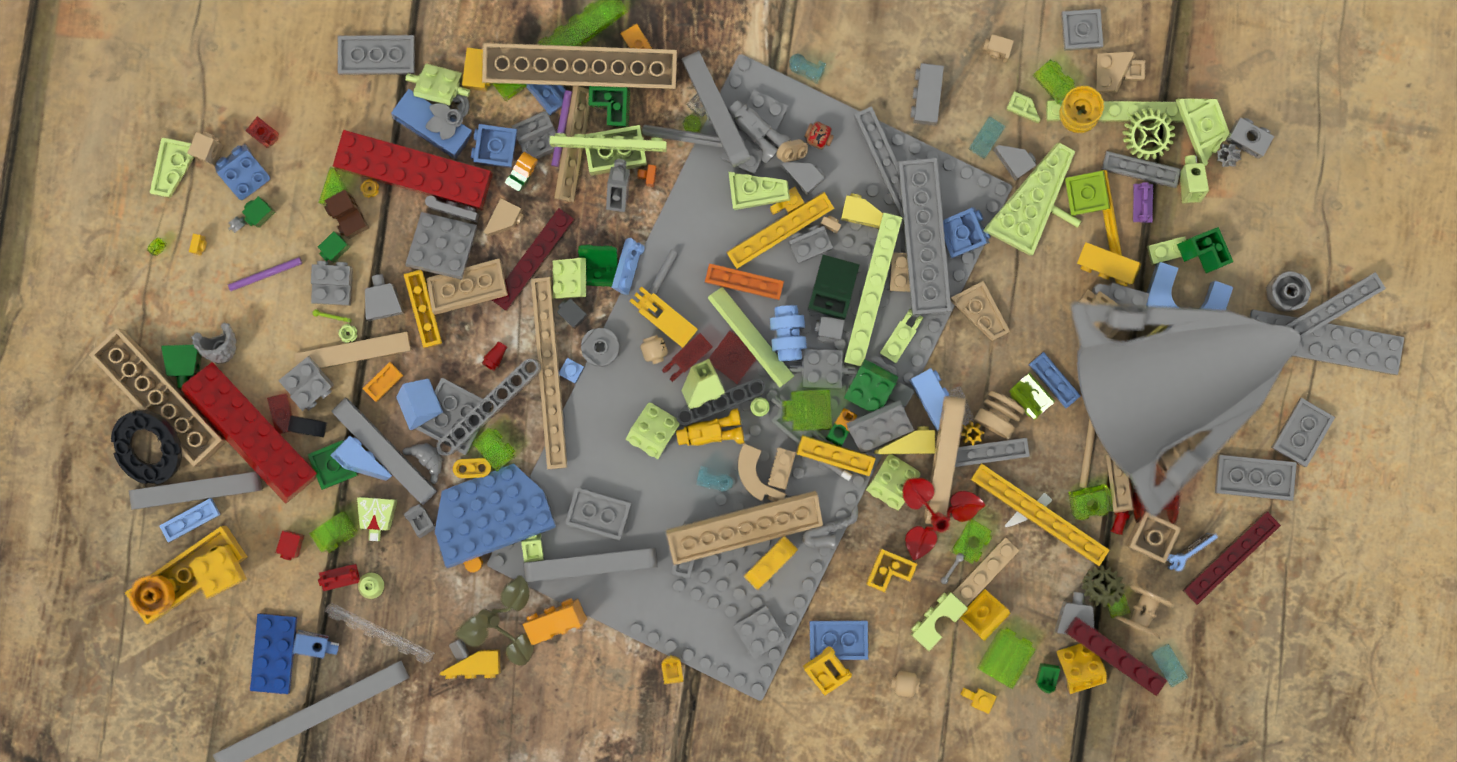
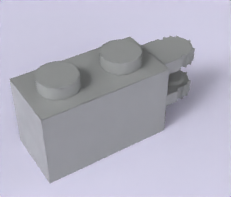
M623 159L615 160L614 167L610 169L607 183L606 210L625 212L629 196L630 169H626V161Z
M1115 283L1109 285L1097 284L1092 289L1094 294L1100 291L1119 305L1146 306L1149 293Z

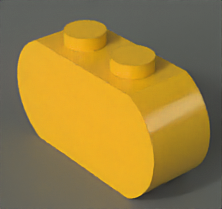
M784 535L743 577L758 590L798 549Z

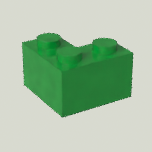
M589 86L588 105L592 108H607V126L614 128L629 127L630 89L627 87Z
M1219 227L1177 244L1184 262L1199 257L1206 274L1234 262Z

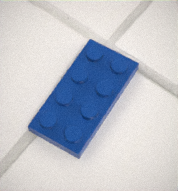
M257 614L250 691L290 694L297 617Z

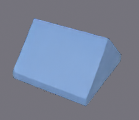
M430 379L405 383L396 396L409 430H413L443 413Z

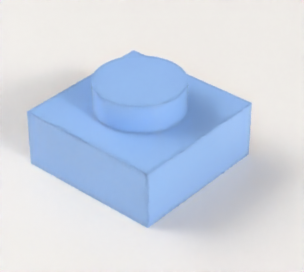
M567 358L559 374L576 384L584 366Z

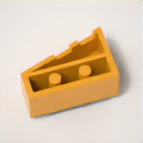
M569 598L561 602L562 605L555 608L553 605L544 609V613L540 615L533 613L527 616V620L522 625L531 645L551 639L560 633L561 635L568 632L567 630L574 627L576 629L582 628L587 618L579 600Z

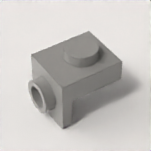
M420 504L411 507L404 513L405 518L410 522L419 538L435 529V525L427 510Z

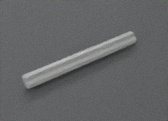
M644 125L642 128L644 136L723 148L717 135Z

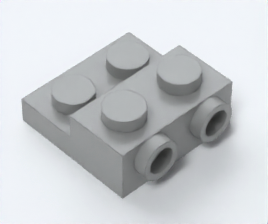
M317 261V265L312 264L311 303L351 306L353 268L347 266L348 263L336 262V266L328 265L329 262Z
M310 356L306 357L278 380L289 392L290 398L302 411L306 408L308 411L318 404L315 400L320 396L323 399L332 392L330 388L334 385Z

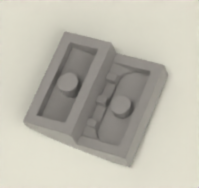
M547 111L512 125L513 129L518 130L517 140L523 152L530 154L536 159L554 152V147L550 145V136H555L556 131Z

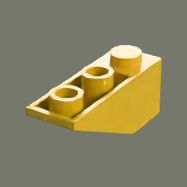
M500 649L480 650L440 672V676H445V679H456L457 675H465L467 679L476 678V675H484V678H496V674L501 673Z

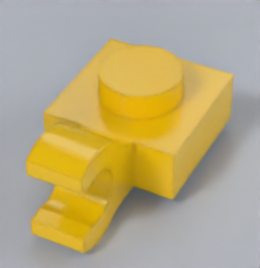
M796 187L789 190L790 201L779 202L769 208L773 215L783 209L790 213L804 204Z
M963 687L961 692L963 697L972 700L970 704L972 707L987 714L990 713L997 697L980 688L975 693Z

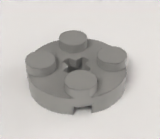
M606 328L592 329L582 339V355L587 362L594 366L603 367L611 364L619 354L620 345L618 339L613 332ZM597 342L599 344L605 343V350L603 352L601 350L599 352L596 351L597 347L595 345Z

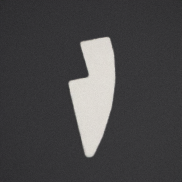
M1043 493L1037 501L1046 507L1052 499L1046 493ZM1016 512L1005 527L1026 521L1027 518Z

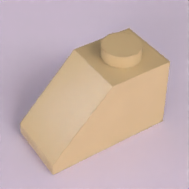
M500 198L484 234L492 236L513 229L516 224L520 225L524 214H522L523 210Z

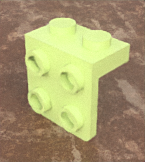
M648 403L630 429L626 440L631 445L645 451L649 456L659 459L680 423L674 416L653 403Z
M888 454L866 491L871 493L873 497L887 503L889 507L899 510L905 503L902 495L904 483L909 478H919L921 473L893 454Z

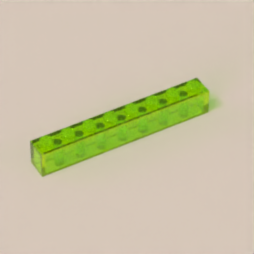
M599 0L595 4L592 2L584 8V12L580 15H573L569 19V23L565 26H558L553 31L554 34L550 37L542 38L538 44L582 47L628 13L627 8L621 0ZM492 83L505 102L527 86V84Z

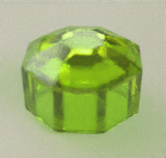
M692 114L685 117L683 121L685 131H700L702 124L699 117Z
M156 238L149 244L147 251L152 256H157L164 251L167 243L161 238Z

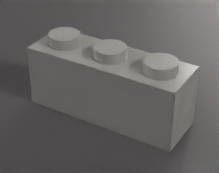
M921 63L919 69L916 68L915 80H918L917 87L913 89L912 99H916L915 106L911 107L910 117L914 118L913 123L936 126L944 66Z

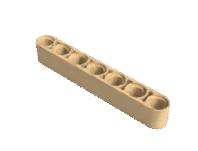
M945 396L943 400L930 482L934 487V496L930 501H927L935 513L941 512L945 516L948 509L965 410V398ZM925 507L924 524H931L932 514Z

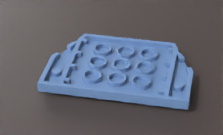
M511 464L490 472L486 477L474 478L442 490L435 535L445 567L448 569L556 528L544 491L515 464Z

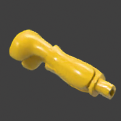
M738 408L732 409L729 416L724 418L696 422L689 426H684V429L676 430L678 445L700 446L712 442H722L723 440H734L737 444H745L742 427L722 431V427L742 425Z

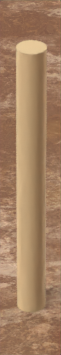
M1090 418L1079 485L1081 488H1087L1095 437V429Z

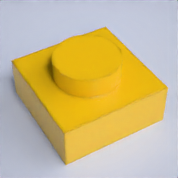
M193 234L189 252L201 256L202 252L206 249L207 242L205 237Z

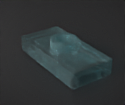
M989 116L969 147V150L985 159L1006 126Z
M1168 643L1151 653L1164 677L1168 680L1167 682L1170 687L1188 678Z

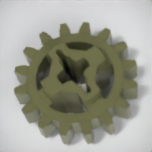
M1101 566L1099 570L1096 567H1093L1092 571L1088 570L1082 581V589L1086 590L1084 596H1090L1089 602L1095 600L1096 606L1102 603L1103 607H1106L1108 603L1110 606H1113L1115 602L1118 603L1125 592L1123 590L1125 584L1121 583L1122 577L1116 576L1117 571L1112 573L1111 567L1104 570V566Z

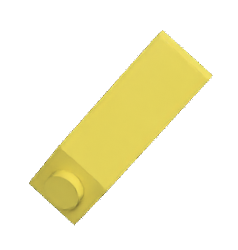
M853 193L850 196L846 195L841 216L842 221L874 228L880 227L883 216L881 211L866 199H861V195Z
M917 427V430L874 450V454L935 453V430H929V427Z

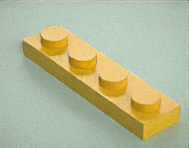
M805 435L801 436L796 451L797 455L866 476H870L876 459L874 456Z

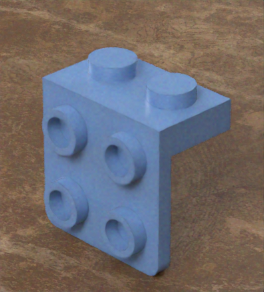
M246 144L235 147L231 151L232 154L228 157L220 158L216 162L217 165H215L216 173L240 200H244L270 180V176L253 157Z

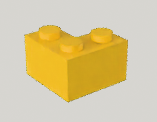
M880 548L865 584L885 592L892 575L910 582L917 563Z

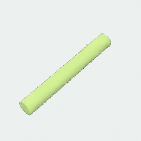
M1053 205L1051 213L1077 228L1079 227L1081 220Z

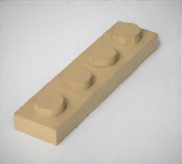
M1004 537L952 593L967 607L1019 550Z

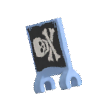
M1206 533L1175 555L1169 554L1167 559L1172 563L1168 566L1169 570H1182L1186 559L1218 538L1217 535Z

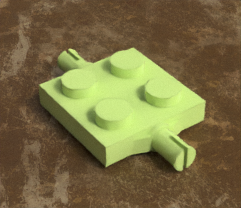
M425 64L422 73L418 76L409 73L406 75V81L416 83L413 94L419 98L451 105L453 98L458 94L467 97L470 95V89L460 87L462 80L461 72Z

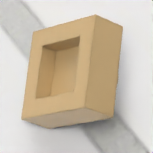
M1131 60L1124 80L1144 81L1145 60Z
M824 216L820 226H825L826 229L837 234L841 224L838 223V219L832 216H828V218Z

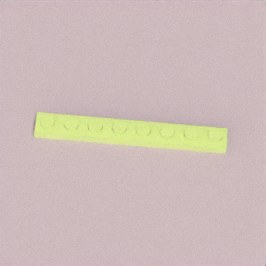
M1063 101L1046 102V121H1061L1059 110ZM1104 101V110L1099 119L1102 122H1131L1128 118L1132 117L1135 119V111L1141 115L1142 108L1148 113V109L1151 107L1154 112L1157 109L1161 110V114L1165 112L1167 114L1166 119L1170 118L1172 122H1184L1176 102ZM1080 109L1077 114L1081 115L1083 110ZM1147 119L1142 122H1155L1156 119Z
M883 213L844 359L846 363L861 366L866 357L902 217Z

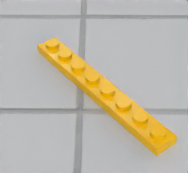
M982 463L970 480L1095 565L1100 566L1110 551Z

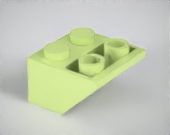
M710 359L691 367L681 390L689 409L700 407L704 402L717 399L725 393Z

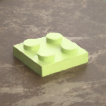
M586 258L553 260V299L586 297Z

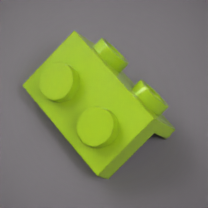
M1030 372L1009 390L1011 398L1020 403L1026 415L1034 420L1055 402Z

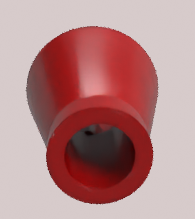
M498 341L483 357L482 364L495 371L501 364L507 346Z

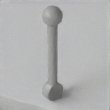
M962 553L957 554L956 561L946 576L941 578L942 584L948 583V578L958 563L963 561L964 555Z

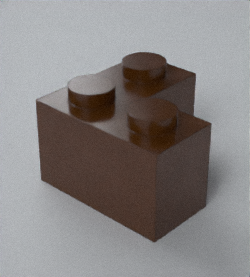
M343 190L324 200L327 204L324 208L329 217L332 216L333 219H337L339 223L337 228L342 236L345 235L350 239L369 229L353 195L348 191Z

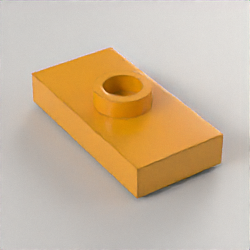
M637 24L621 33L629 48L652 49Z
M389 362L362 389L375 402H378L404 375Z

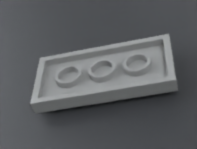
M414 35L338 36L339 75L415 74Z
M755 89L747 102L748 107L756 111L767 124L772 126L771 128L777 131L788 108L787 105ZM736 124V128L751 159L737 165V167L755 175L762 161L763 151ZM765 135L764 138H765L769 143H771V140L769 139V137H768L767 135ZM723 151L720 159L730 163L725 151Z
M1218 455L1215 493L1293 501L1297 462Z

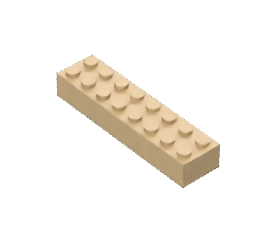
M117 328L89 354L140 410L155 412L170 423L176 430L180 440L182 455L193 467H200L227 442L125 330Z

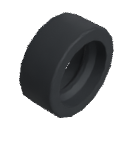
M290 416L288 431L324 437L327 422Z

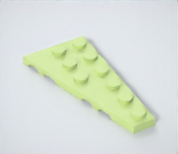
M1056 143L983 231L1028 255H1033L1075 151L1061 143Z

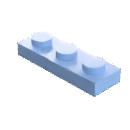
M209 498L159 525L169 543L221 514L213 499Z

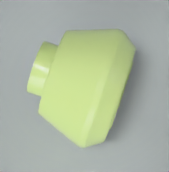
M366 573L359 580L358 590L365 598H377L384 590V581L376 573Z

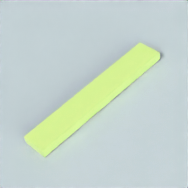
M723 287L708 297L709 301L779 387L794 377L783 361H779L778 355L772 351L771 346Z

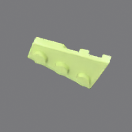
M161 138L150 194L171 198L194 159L193 156L187 154L191 143Z
M729 172L734 210L790 201L787 180Z

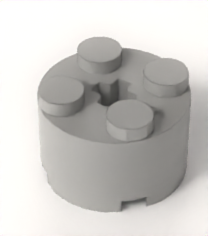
M1291 271L1274 277L1267 285V298L1270 304L1278 311H1293L1307 304L1311 293V285L1304 275Z

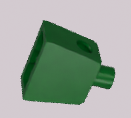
M194 345L161 346L166 375L168 377H177V388H182V385L189 380V377L195 376L200 371L202 356Z

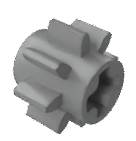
M1223 144L1222 149L1217 151V161L1223 162V167H1228L1229 165L1235 167L1236 162L1241 160V150L1235 149L1236 144Z

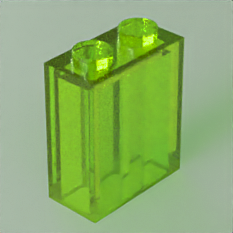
M1006 627L1005 631L1001 628L998 630L977 668L1013 689L1036 649L1031 647L1033 644L1031 641L1024 637L1022 640L1016 638V633Z

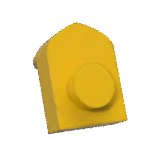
M673 655L667 656L661 663L664 685L683 682L681 660Z

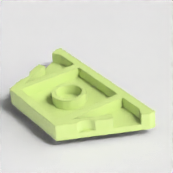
M1178 98L1176 103L1198 161L1206 166L1209 163L1208 159L1210 156L1218 151L1221 143L1230 134L1218 100Z

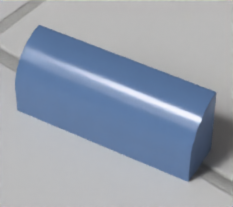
M408 89L391 112L392 118L456 160L468 143L472 130L461 124L456 128L455 134L451 138L442 140L440 132H431L425 127L428 121L434 117L430 110V106L433 104L423 98L414 96L413 91ZM452 117L450 118V121H452V122H455V121H456L454 118H452Z

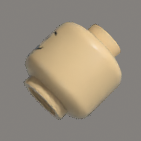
M658 335L643 339V343L640 345L644 360L646 362L652 361L653 365L663 362V357L668 355L665 341L662 337H658Z
M899 671L897 677L893 676L891 688H895L897 696L912 698L915 694H918L920 678H917L916 673Z

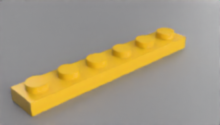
M822 192L726 253L735 268L738 269L830 212L834 207L826 193Z

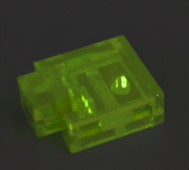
M830 390L791 391L790 400L781 402L782 422L792 421V431L832 429Z

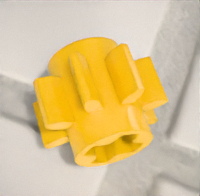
M970 420L968 425L962 424L963 432L960 435L965 436L963 438L964 443L970 440V444L974 445L975 441H982L980 436L984 434V431L979 430L981 427L979 423L974 426ZM971 429L975 431V433H972V437L968 435V433H971Z

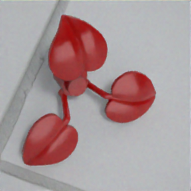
M909 478L906 480L902 490L905 503L914 510L921 508L924 504L932 514L931 524L933 525L926 526L925 529L921 526H915L907 532L905 544L912 560L923 557L933 549L937 542L936 531L945 532L950 526V513L959 522L972 519L985 507V503L981 498L969 491L956 492L950 498L952 506L948 507L945 516L941 512L935 513L927 503L934 496V487L930 481L923 478Z

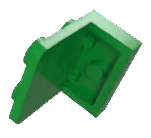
M580 245L578 247L579 258H586V286L612 287L618 267L617 248L609 245Z

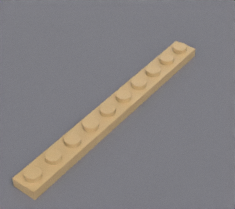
M551 277L531 279L537 356L538 362L541 365L539 379L547 469L568 468Z

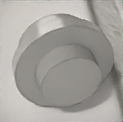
M236 216L229 222L230 227L228 229L234 233L246 224L244 217L239 218Z

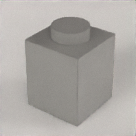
M821 316V320L816 321L815 332H818V337L841 340L844 320Z

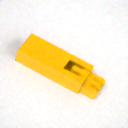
M641 286L639 290L644 294L643 297L636 292L634 296L639 299V302L637 303L632 298L629 302L639 309L638 312L683 348L698 329L654 293L651 295ZM653 303L663 311L658 318L648 310L650 308L654 313L658 310L652 305Z

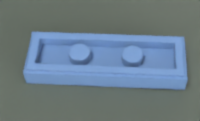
M1044 352L1028 364L1065 409L1081 397Z

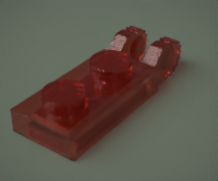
M699 333L662 369L663 373L668 372L676 363L681 369L671 376L670 380L672 382L675 381L683 372H687L708 353L713 346Z

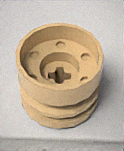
M990 391L988 396L994 402L985 399L984 403L990 407L989 411L980 408L974 420L997 435L1009 439L1015 430L1009 421L1019 422L1020 418L1014 412L1023 415L1025 410L1008 396Z

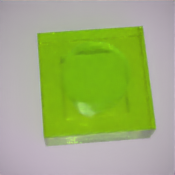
M1125 594L1113 606H1110L1109 603L1107 604L1112 619L1115 616L1131 613Z

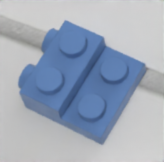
M479 124L478 129H475L474 132L476 147L472 148L471 159H474L473 162L479 165L512 168L518 130Z
M970 208L943 220L945 243L951 258L989 243L988 239L991 236L983 231L984 228L981 221L984 219L980 210L976 211L975 208Z

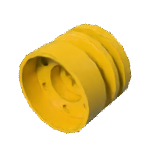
M1078 86L1071 89L1066 94L1059 110L1062 125L1074 133H1085L1092 130L1103 113L1104 101L1101 94L1089 86ZM1080 109L1083 110L1081 115L1077 114Z

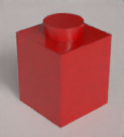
M283 530L275 553L281 554L280 558L290 561L292 558H298L305 535Z

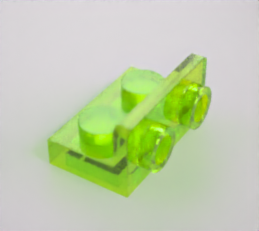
M1050 59L1032 76L1058 104L1071 89L1076 87L1074 86L1075 82L1068 75L1065 76L1061 71L1062 67L1056 61L1053 62Z

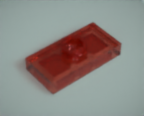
M287 393L267 398L274 428L280 434L290 432L288 431V425L292 412Z

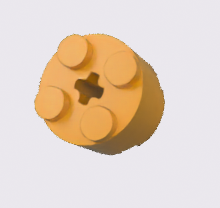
M146 576L138 579L133 584L129 600L135 611L152 616L163 613L175 602V590L172 583L164 576ZM152 592H154L155 595L153 598L150 597Z

